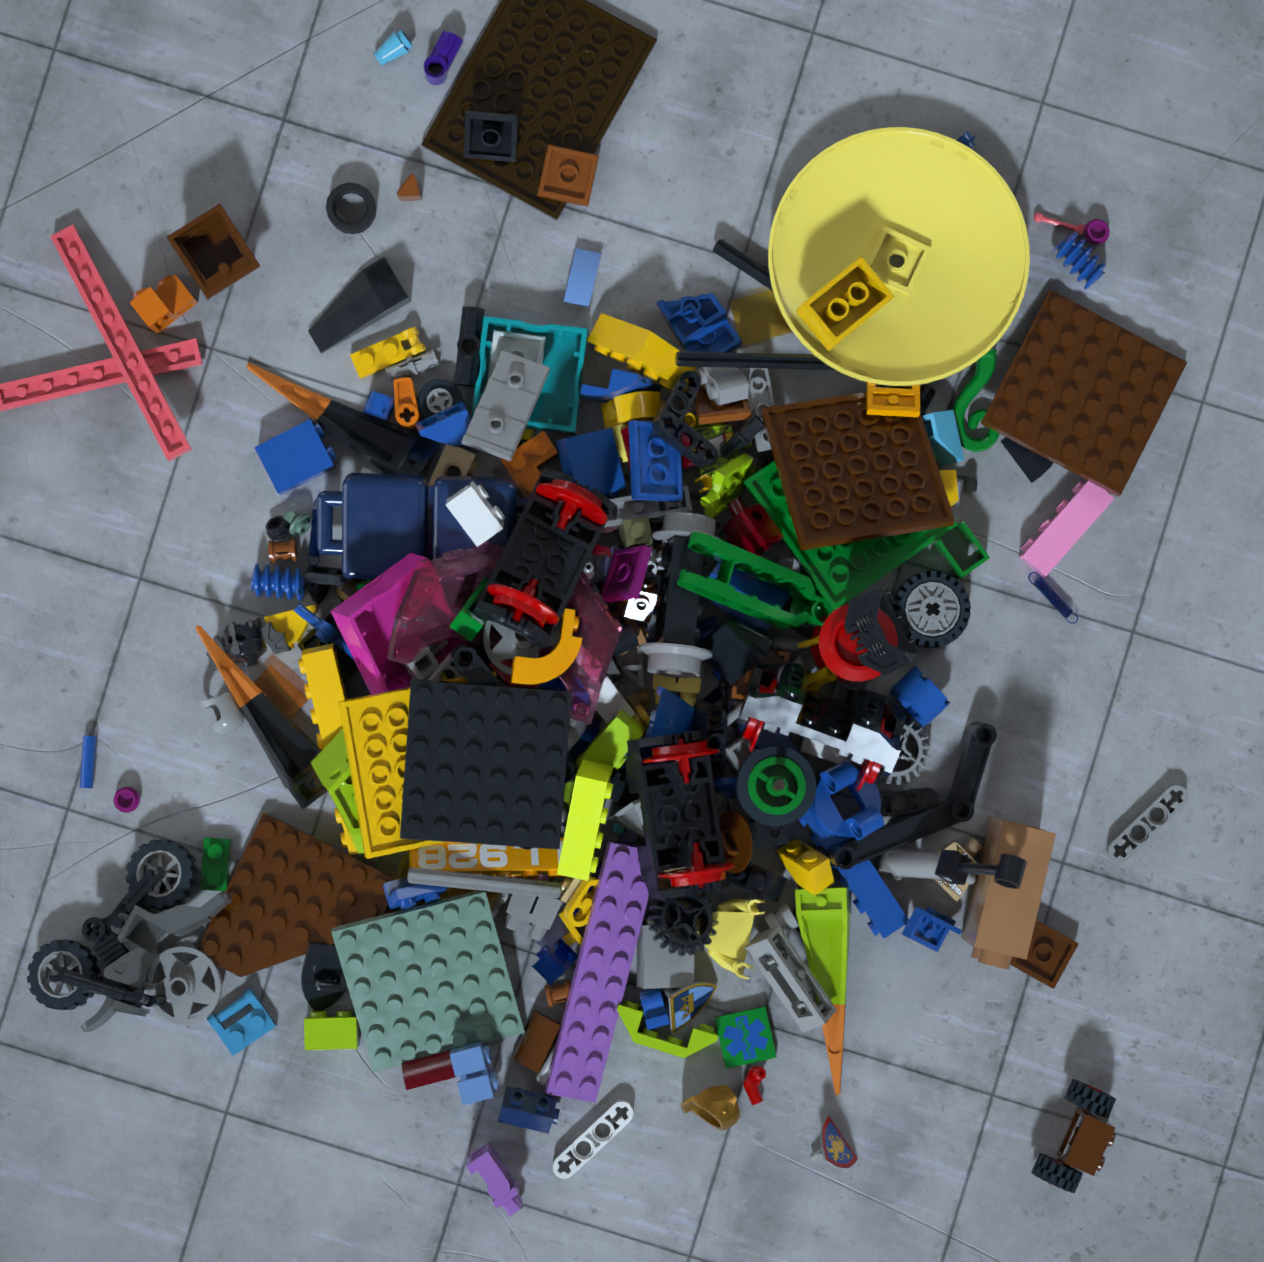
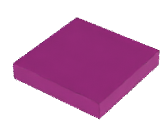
M643 545L614 551L602 593V600L614 602L639 598L652 548Z

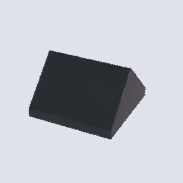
M466 111L464 158L516 162L519 134L518 115Z

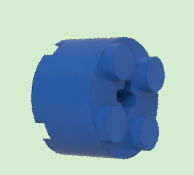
M913 666L892 687L889 694L907 709L906 712L916 722L924 727L926 724L929 725L951 703L929 678H924L921 675L922 671Z

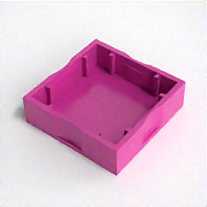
M413 553L405 556L331 610L371 695L411 686V679L414 678L409 675L399 659L397 646L405 635L408 634L413 637L431 621L439 625L449 642L434 655L439 664L455 646L467 644L464 636L449 627L454 621L455 615L446 604L443 589L429 559Z

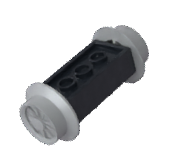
M667 513L663 518L662 530L651 534L653 541L665 545L663 552L664 570L661 571L659 594H662L659 609L657 610L654 643L639 645V650L649 655L647 671L652 674L675 678H697L700 676L701 661L709 659L713 655L709 650L694 647V644L698 643L700 636V627H696L697 616H701L703 602L699 601L700 595L677 584L679 573L682 569H686V572L705 577V575H702V567L706 565L708 557L691 550L687 545L692 532H701L718 538L714 535L716 520L711 517L694 513Z

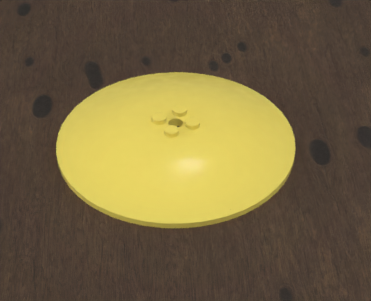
M887 127L854 134L836 142L814 157L797 174L783 195L774 216L768 247V269L774 297L783 318L798 340L814 356L840 373L860 381L886 386H912L941 380L962 371L984 356L1000 340L1018 312L1024 297L1030 265L1028 233L1022 211L1014 194L996 169L982 156L955 139L936 132L908 127ZM892 255H900L904 260L903 266L899 268L893 267L889 262V258ZM862 256L895 297L832 350L828 351L797 314L796 310L802 303Z

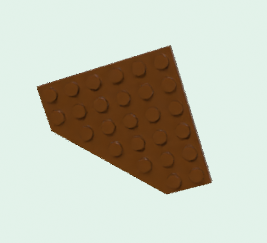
M263 813L225 893H229L232 896V901L212 918L213 920L210 922L198 949L211 957L217 966L239 977H245L254 972L306 955L309 941L326 943L328 945L335 944L331 933V928L386 914L389 905L383 884L397 880V878L267 813Z

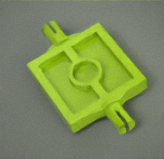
M743 453L739 457L731 459L725 466L714 471L711 478L713 482L711 490L700 500L701 505L705 507V515L714 518L728 508L727 504L736 498H741L745 487L743 482L756 473L757 467L751 465L753 457Z

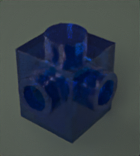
M559 938L551 947L546 944L536 954L539 959L532 967L551 985L578 958V955Z

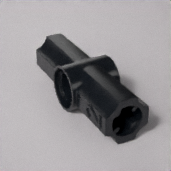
M471 306L462 307L454 384L464 387H475L485 309ZM467 341H474L477 347L474 352L466 353L462 349L463 344Z

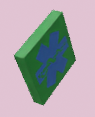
M765 1006L714 1017L726 1069L777 1058Z

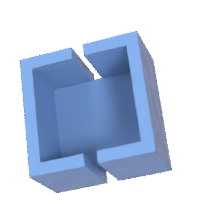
M483 1041L452 1049L450 1058L455 1077L460 1076L461 1081L457 1082L462 1104L467 1105L494 1098L499 1086V1080L496 1070L491 1071L489 1066L493 1060L490 1046H485Z

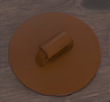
M729 810L719 817L725 863H735V867L727 870L728 872L740 873L747 867L751 859L752 835L743 815L737 811Z

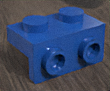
M407 877L383 884L390 909L397 907L405 909L414 906L417 902L425 901L429 903L441 898L440 895L447 889V887L409 883Z
M916 906L906 923L902 935L938 952L949 930L959 935L962 930L954 926L956 921L930 907L925 911Z

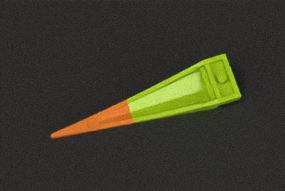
M848 887L826 888L814 896L805 889H795L796 916L809 969L837 1009L826 1024L822 1025L834 1090L838 1096L841 1092L851 920ZM815 993L817 1003L821 1002L817 994Z

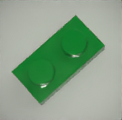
M204 837L200 890L226 891L229 881L231 839Z

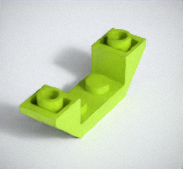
M626 999L621 1005L618 1004L617 1011L634 1043L686 1058L716 1042L718 1039V1033L714 1032V1027L700 1023L699 1027L692 1026L687 1045L682 1044L683 1039L668 1035V1039L658 1036V1031L653 1029L647 1030L644 1027L643 1031H640L638 1028L643 1015V1009L639 1008L640 1004Z

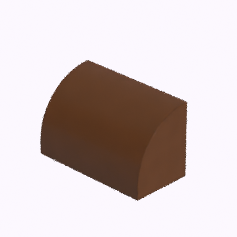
M533 1010L525 1027V1033L521 1035L511 1057L521 1065L539 1073L561 1026V1022Z

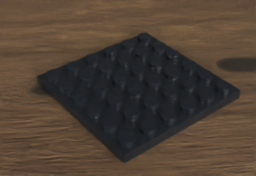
M411 679L400 839L560 849L572 690Z

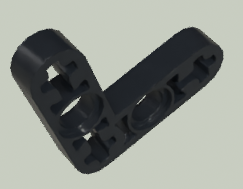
M686 371L674 379L653 418L652 428L660 438L700 468H705L715 464L718 459V451L711 442L683 421L701 386L699 376L693 371ZM685 379H688V385L690 388H687L682 392L681 390H683L687 385ZM673 397L679 399L681 403L680 410H676L673 407ZM662 420H666V421H667V423H666V426L668 427L667 429L664 428L665 423H664V421H662ZM682 433L689 437V446H685L681 442ZM704 450H705V452H706V454H705V457L707 458L706 460L703 458V457H704V453H703L702 451H704Z

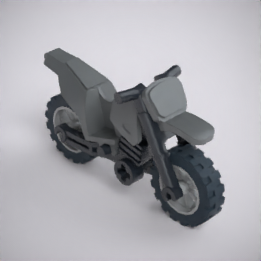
M167 839L150 840L148 844L144 843L139 846V850L133 852L130 857L132 860L126 867V870H128L126 882L130 886L128 887V894L108 917H91L83 923L82 934L88 941L95 942V946L92 948L99 957L100 962H102L104 977L98 978V974H100V967H97L96 964L98 960L95 955L91 954L90 948L83 946L80 942L66 939L53 940L50 944L42 945L40 947L41 950L34 953L32 956L33 961L28 965L30 972L29 976H27V983H30L31 988L29 990L32 995L37 997L36 1000L40 1004L56 1010H74L78 1006L85 1005L87 1003L86 1000L92 998L94 994L107 996L99 1011L81 1026L83 1032H91L106 1023L116 1012L146 1017L150 1013V1009L142 1007L143 1005L154 1007L166 1003L164 995L151 996L144 994V991L147 990L154 977L160 960L157 949L159 940L166 934L180 937L189 934L212 921V918L232 901V896L229 893L220 892L201 907L182 905L186 902L185 899L187 897L190 898L194 893L192 890L198 883L196 874H199L198 867L195 866L196 859L185 846ZM164 855L173 858L166 867H164ZM158 857L159 866L154 867L150 863ZM176 864L178 865L179 874L171 870ZM150 908L157 909V910H164V909H167V910L158 913V912H156V911H154V910H152V909H150ZM65 955L75 959L67 968ZM60 958V966L53 965V961ZM77 965H79L80 972H78L77 969H74ZM50 968L53 970V975L48 978L47 975ZM50 982H58L55 991L51 989ZM65 983L70 992L67 994H60L63 984Z

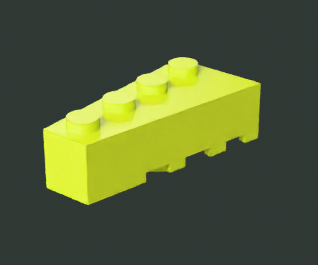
M584 759L580 764L574 783L557 871L558 875L588 881L591 872L596 873L599 858L594 857L596 848L600 849L604 833L600 832L601 823H606L609 810L605 808L606 799L611 798L613 784L610 783L613 771L612 765Z

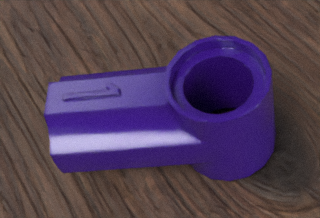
M443 30L430 57L425 60V78L430 84L441 85L446 81L448 71L463 44V40L457 35ZM433 66H439L443 69L438 75L431 74L429 70Z

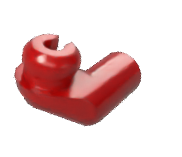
M761 1066L750 1068L743 1081V1086L751 1105L763 1101L758 1087L766 1077V1070Z

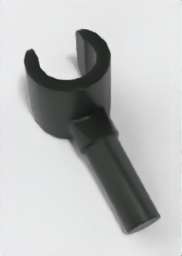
M956 475L957 482L963 483V491H977L978 482L976 478Z

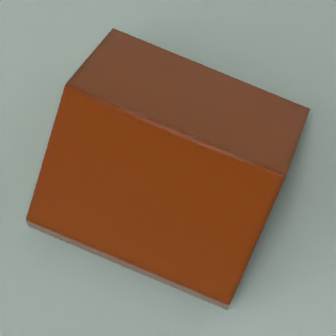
M410 174L396 192L397 197L401 201L422 200L416 176Z

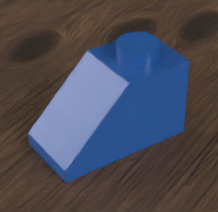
M462 401L415 424L421 436L457 447L459 445L466 446L462 444V439L469 427L471 418Z

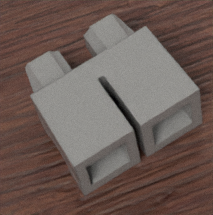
M512 894L506 910L508 916L505 927L518 932L522 920L532 923L528 937L541 941L547 929L550 930L562 901L560 898L539 897L531 913L530 911L536 896Z

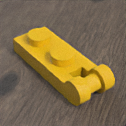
M417 326L350 354L359 378H366L385 370L386 367L405 361L409 356L413 358L426 352L424 343H421L418 338L420 333ZM408 340L411 348L404 351L401 343Z

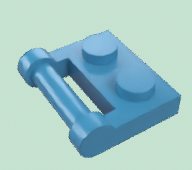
M252 988L245 990L243 996L217 1014L212 1013L207 1017L209 1024L217 1032L232 1056L277 1026ZM249 1003L253 1006V1011L227 1029L222 1024L223 1021Z

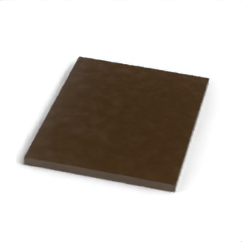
M502 0L421 146L557 221L567 203L537 196L548 144L595 154L657 43V39L586 0ZM475 111L518 115L519 134L516 162L464 158L465 112Z

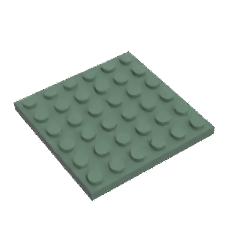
M476 890L331 928L373 1072L400 1066L402 1062L449 1051L483 1041V1044L525 1033L486 891Z

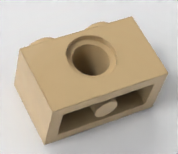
M446 444L428 486H434L435 480L438 477L447 476L448 470L454 467L461 470V476L468 477L470 475L473 477L479 465V462H476L477 456L460 447Z

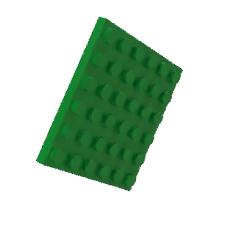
M775 461L743 482L756 503L762 505L784 536L782 541L806 576L811 579L817 592L825 599L826 605L831 612L958 525L955 520L953 526L801 551Z

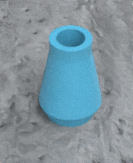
M400 29L398 32L394 31L373 54L383 66L387 62L409 53V49L413 45L406 34Z

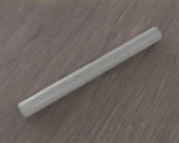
M414 867L409 868L407 874L408 882L413 884L559 898L561 893V884L557 882Z

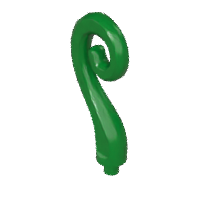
M990 349L976 361L975 372L972 378L961 390L952 407L961 446L971 452H982L989 449L996 443L999 437L998 432L989 428L986 436L977 439L972 438L967 434L964 427V415L968 405L993 375L997 358L996 349ZM978 409L970 414L968 418L970 429L977 428L979 421L983 419L987 411L986 409Z

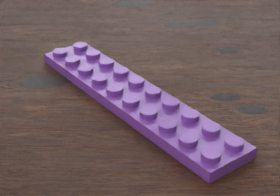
M608 840L598 885L596 886L588 923L544 1089L545 1093L549 1095L596 1102L619 1014L617 1007L618 1004L621 1005L649 898L647 887L640 872L637 846Z

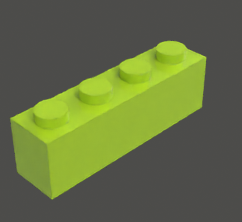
M620 709L575 759L576 765L579 768L584 759L612 765L613 768L619 769L627 759L625 756L628 752L627 740L642 738L641 736L645 728L623 709ZM570 767L566 769V779L571 775ZM575 781L565 783L564 801L569 805L571 804Z

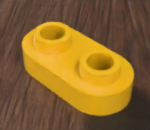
M591 876L588 881L583 880L565 906L564 917L575 927H582L588 923L592 901L599 881L597 877ZM593 886L592 891L588 892V889ZM579 908L578 912L573 915L574 910Z

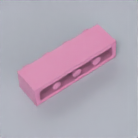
M1081 479L1071 490L1074 495L1069 501L1063 499L1055 508L1057 514L1052 520L1047 518L1038 527L1039 535L1034 540L1030 537L1020 548L1023 553L1019 558L1038 575L1046 577L1115 499L1105 489L1088 480L1084 481Z

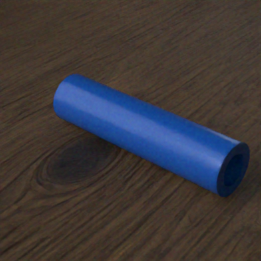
M83 735L80 788H93L96 736Z

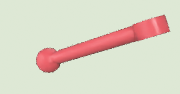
M1040 212L1035 213L1033 216L1035 222H1047L1077 231L1078 235H1083L1085 226L1082 224L1078 226L1045 217Z

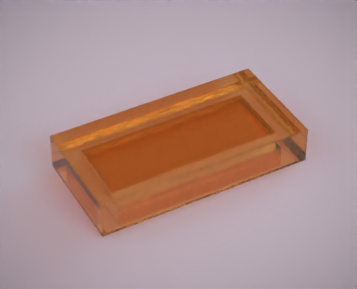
M269 665L254 682L291 719L309 701L298 688L272 665Z

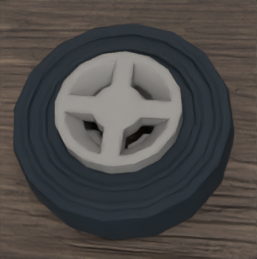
M435 379L429 381L421 388L418 393L417 406L419 413L426 419L462 401L464 403V400L456 384L445 379Z

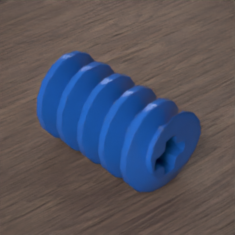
M1075 231L1065 238L1054 250H1059L1056 259L1066 257L1063 263L1064 267L1073 265L1070 271L1071 275L1080 272L1077 278L1078 282L1087 280L1084 289L1087 290L1105 273L1103 270L1107 263L1096 264L1099 255L1096 254L1090 257L1089 255L1093 248L1090 246L1083 249L1082 247L1086 240L1075 241L1078 232Z
M256 563L252 574V592L255 589L256 595L261 597L265 590L266 596L269 598L276 592V596L279 599H282L286 592L289 600H292L296 594L298 600L303 601L306 595L307 582H304L305 575H301L300 568H297L293 575L291 574L290 567H286L284 573H281L279 566L276 565L274 571L270 572L269 565L266 564L264 570L260 571L259 564Z

